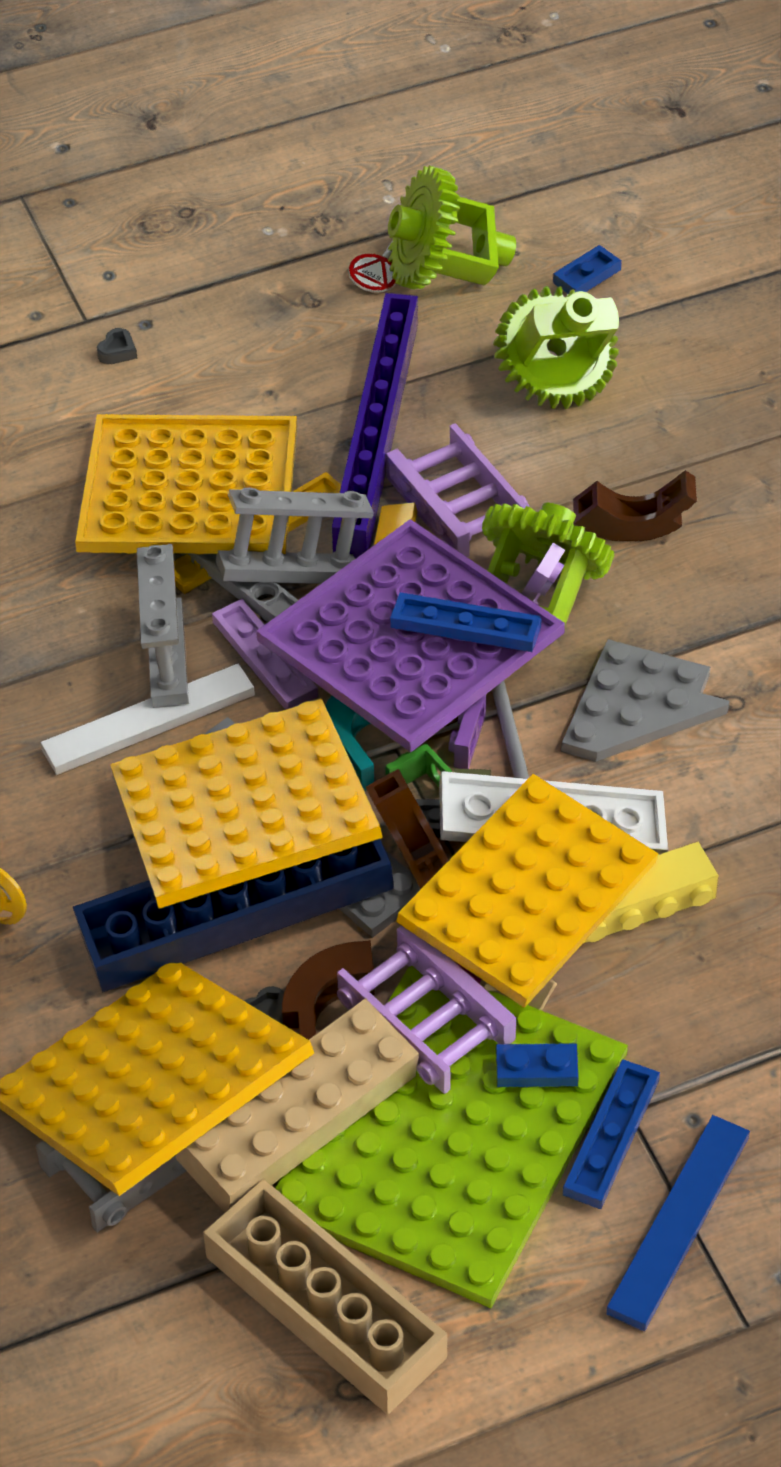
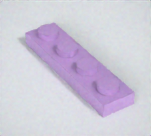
M243 599L212 613L213 624L285 710L318 697V687L311 679L257 641L256 631L263 627L264 624Z

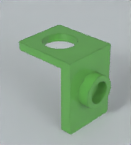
M427 743L412 752L401 754L395 761L385 766L386 775L399 769L407 784L427 774L438 787L440 775L435 765L440 771L452 772V770Z

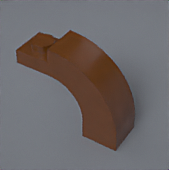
M685 470L658 491L644 496L621 495L596 481L573 499V512L576 514L574 524L585 527L584 531L593 532L597 537L611 541H647L668 535L682 527V512L690 509L697 502L696 478Z
M397 769L365 788L406 860L420 889H422L449 859L400 770Z
M371 940L338 944L326 948L306 960L295 971L286 986L282 1002L283 1025L308 1040L315 1036L316 1022L319 1015L328 1005L339 1000L337 995V972L344 968L358 981L374 969ZM375 988L370 991L372 995H375Z

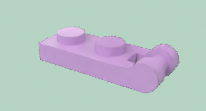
M552 543L521 592L522 595L537 605L539 604L537 601L539 596L546 595L564 567L559 560L565 549Z

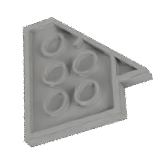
M607 639L563 738L561 752L596 762L726 715L729 710L730 701L703 694L710 677L711 667Z

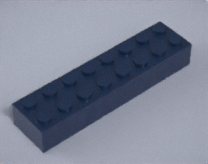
M377 839L163 908H158L150 881L147 880L73 906L80 934L103 993L151 976L165 964H177L179 962L185 964L394 889L391 862L381 840Z

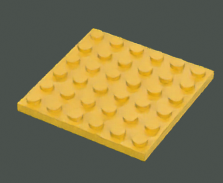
M97 414L75 540L76 552L133 554L137 553V548L166 544L173 545V553L217 554L218 550L230 551L234 549L240 514H235L228 497L229 489L241 490L249 487L260 491L292 492L297 416ZM254 515L248 551L264 552L268 550L274 515ZM289 517L282 548L283 554H286Z
M322 698L303 702L299 706L280 712H271L263 717L244 723H236L228 728L209 734H200L180 743L165 745L157 750L138 756L126 757L121 761L110 764L158 908L383 838L379 822Z
M180 962L177 964L168 963L160 967L155 974L139 985L131 987L125 995L115 1002L98 1010L92 1018L82 1025L68 1031L63 1038L49 1048L35 1054L30 1061L16 1071L0 1079V1109L120 1196L312 1056L314 1050L310 1040Z

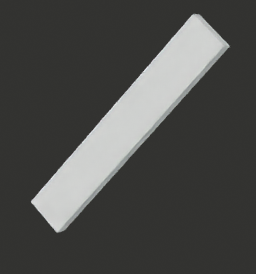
M238 663L188 683L189 704L153 708L150 698L40 742L41 749L55 774L58 775L255 695L254 686Z

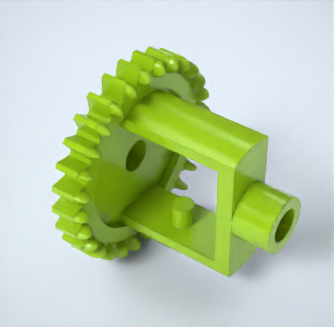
M430 165L429 167L424 166L422 171H417V177L411 178V186L407 185L405 188L406 196H401L400 198L401 205H396L389 217L388 234L389 238L393 239V242L388 247V250L392 251L388 262H392L390 266V272H393L392 279L396 280L395 283L402 287L423 289L425 285H430V279H435L437 277L436 273L484 286L494 277L499 265L506 267L511 263L516 251V239L513 235L496 231L494 206L460 197L455 192L458 190V186L454 184L456 180L450 172ZM458 223L472 228L473 256L446 249L452 247L447 242L446 237L456 234L455 231L449 228L450 224Z
M546 286L540 295L536 289H533L528 297L522 294L516 302H512L509 305L508 312H504L499 320L501 323L498 324L495 333L499 336L495 338L493 345L500 347L497 349L494 357L504 360L498 367L499 371H510L505 379L506 383L515 380L518 382L514 389L516 393L525 388L527 389L525 397L527 401L534 395H537L538 406H542L544 401L549 399L551 409H555L559 400H561L564 408L568 409L572 401L577 406H581L585 398L591 401L596 396V392L601 393L606 383L613 376L612 372L617 367V361L614 359L619 354L618 348H611L618 341V337L613 335L619 327L618 310L612 297L595 299L587 292H575L574 289L569 292L567 297H563L561 286L557 287L552 296L550 288ZM548 350L553 351L557 356L552 355Z
M503 503L502 506L499 504H495L494 507L490 506L483 520L482 530L487 540L493 541L496 549L487 571L506 584L509 576L517 577L519 574L520 564L515 563V560L520 553L526 555L525 564H528L531 559H537L539 565L552 543L565 549L559 560L564 567L549 607H540L566 625L583 578L585 580L590 578L596 580L608 573L614 558V551L610 550L611 546L604 544V539L596 538L595 533L584 531L585 527L574 526L576 514L570 509L555 503H543L539 512L534 511L529 506H526L524 509L517 504L510 506Z

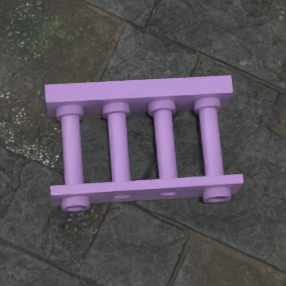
M456 423L450 425L449 445L413 461L406 459L398 448L386 453V478L408 503L415 502L418 510L417 514L436 537L466 557H469V541L472 539V536L483 531L482 523L485 515L465 523L463 521L460 522L454 514L490 498L501 506L503 503L510 506L517 504L524 509L526 506H529L526 498L518 495L475 446L472 437L467 433L465 434ZM453 457H456L464 466L432 481L424 480L419 472ZM472 477L482 486L450 502L442 501L436 494Z
M403 926L397 928V953L358 981L344 968L338 971L337 995L341 1003L348 1010L366 998L419 1053L417 1071L420 1077L427 1084H434L445 1094L450 1090V1066L486 1038L489 1040L494 1039L498 1044H511L516 1040V1017L451 958ZM406 965L415 967L423 975L422 978L385 1005L370 993V991ZM432 989L440 990L450 999L449 1002L411 1030L396 1017ZM459 1013L461 1015L466 1014L477 1024V1026L438 1055L423 1042Z

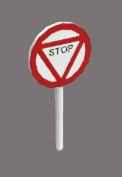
M387 248L382 256L377 254L356 256L350 262L348 268L350 279L355 285L369 292L382 293L391 290L396 285V280L392 279L393 272L390 271L392 262H388V257L392 251H389Z

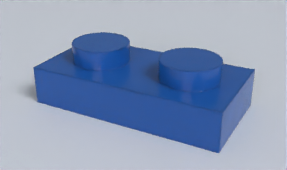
M598 245L554 272L553 284L558 287L561 286L562 290L567 294L572 289L575 292H587L619 272L622 260L601 245Z
M577 1043L496 1044L497 1087L578 1086Z

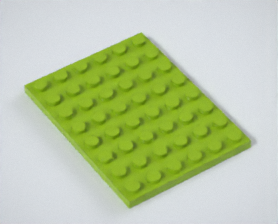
M409 966L389 1001L422 978L423 975L415 967ZM432 989L396 1017L411 1030L449 1002L450 999L440 990ZM494 991L488 992L516 1017V1040L511 1044L577 1043L578 1086L497 1087L496 1044L498 1043L494 1039L489 1040L486 1038L450 1066V1090L447 1093L441 1092L434 1084H427L420 1077L418 1071H416V1077L283 1176L275 1188L339 1243L490 1309L605 1097L622 1059H625L628 1052L627 1044L527 1005L524 1008L509 997ZM459 1013L423 1042L438 1055L477 1026V1024L466 1014L461 1015Z

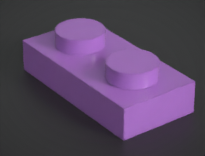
M486 695L458 716L459 731L453 730L449 741V752H454V768L469 769L486 717Z

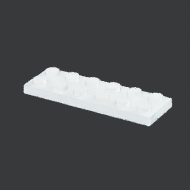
M441 771L439 779L440 840L467 842L527 779ZM546 781L657 852L658 855L668 852L663 791Z

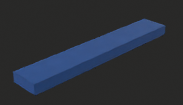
M712 1115L609 1302L607 1315L641 1331H646L749 1139V1130Z

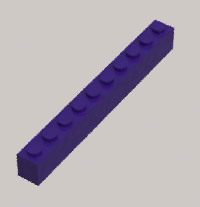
M385 293L340 493L354 491L365 494L374 512L373 519H356L349 554H353L354 558L359 557L370 549L386 475V453L390 452L392 448L418 328V296ZM334 517L332 523L333 552L336 551L342 522L341 517Z

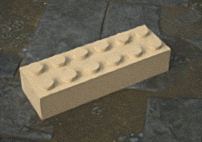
M366 998L309 1039L314 1050L312 1056L176 1154V1160L224 1213L261 1180L264 1179L270 1185H273L416 1077L419 1053Z
M261 1180L203 1232L206 1258L387 1415L447 1359V1333L266 1180Z

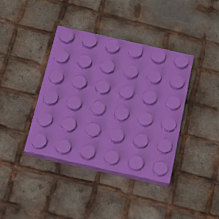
M410 519L256 632L258 642L409 752H412L565 633V623ZM401 592L541 616V629L533 652L394 629L391 628L390 617Z

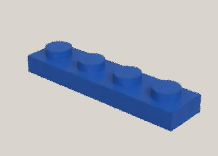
M400 592L390 617L391 628L533 652L541 629V616Z
M622 1059L563 1186V1196L602 1209L659 1083L660 1072Z

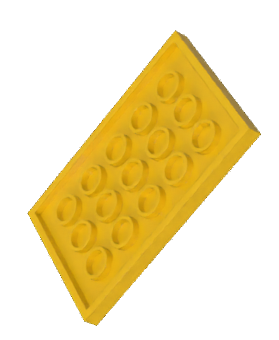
M532 774L398 912L396 922L525 1008L656 863L658 853L537 775Z

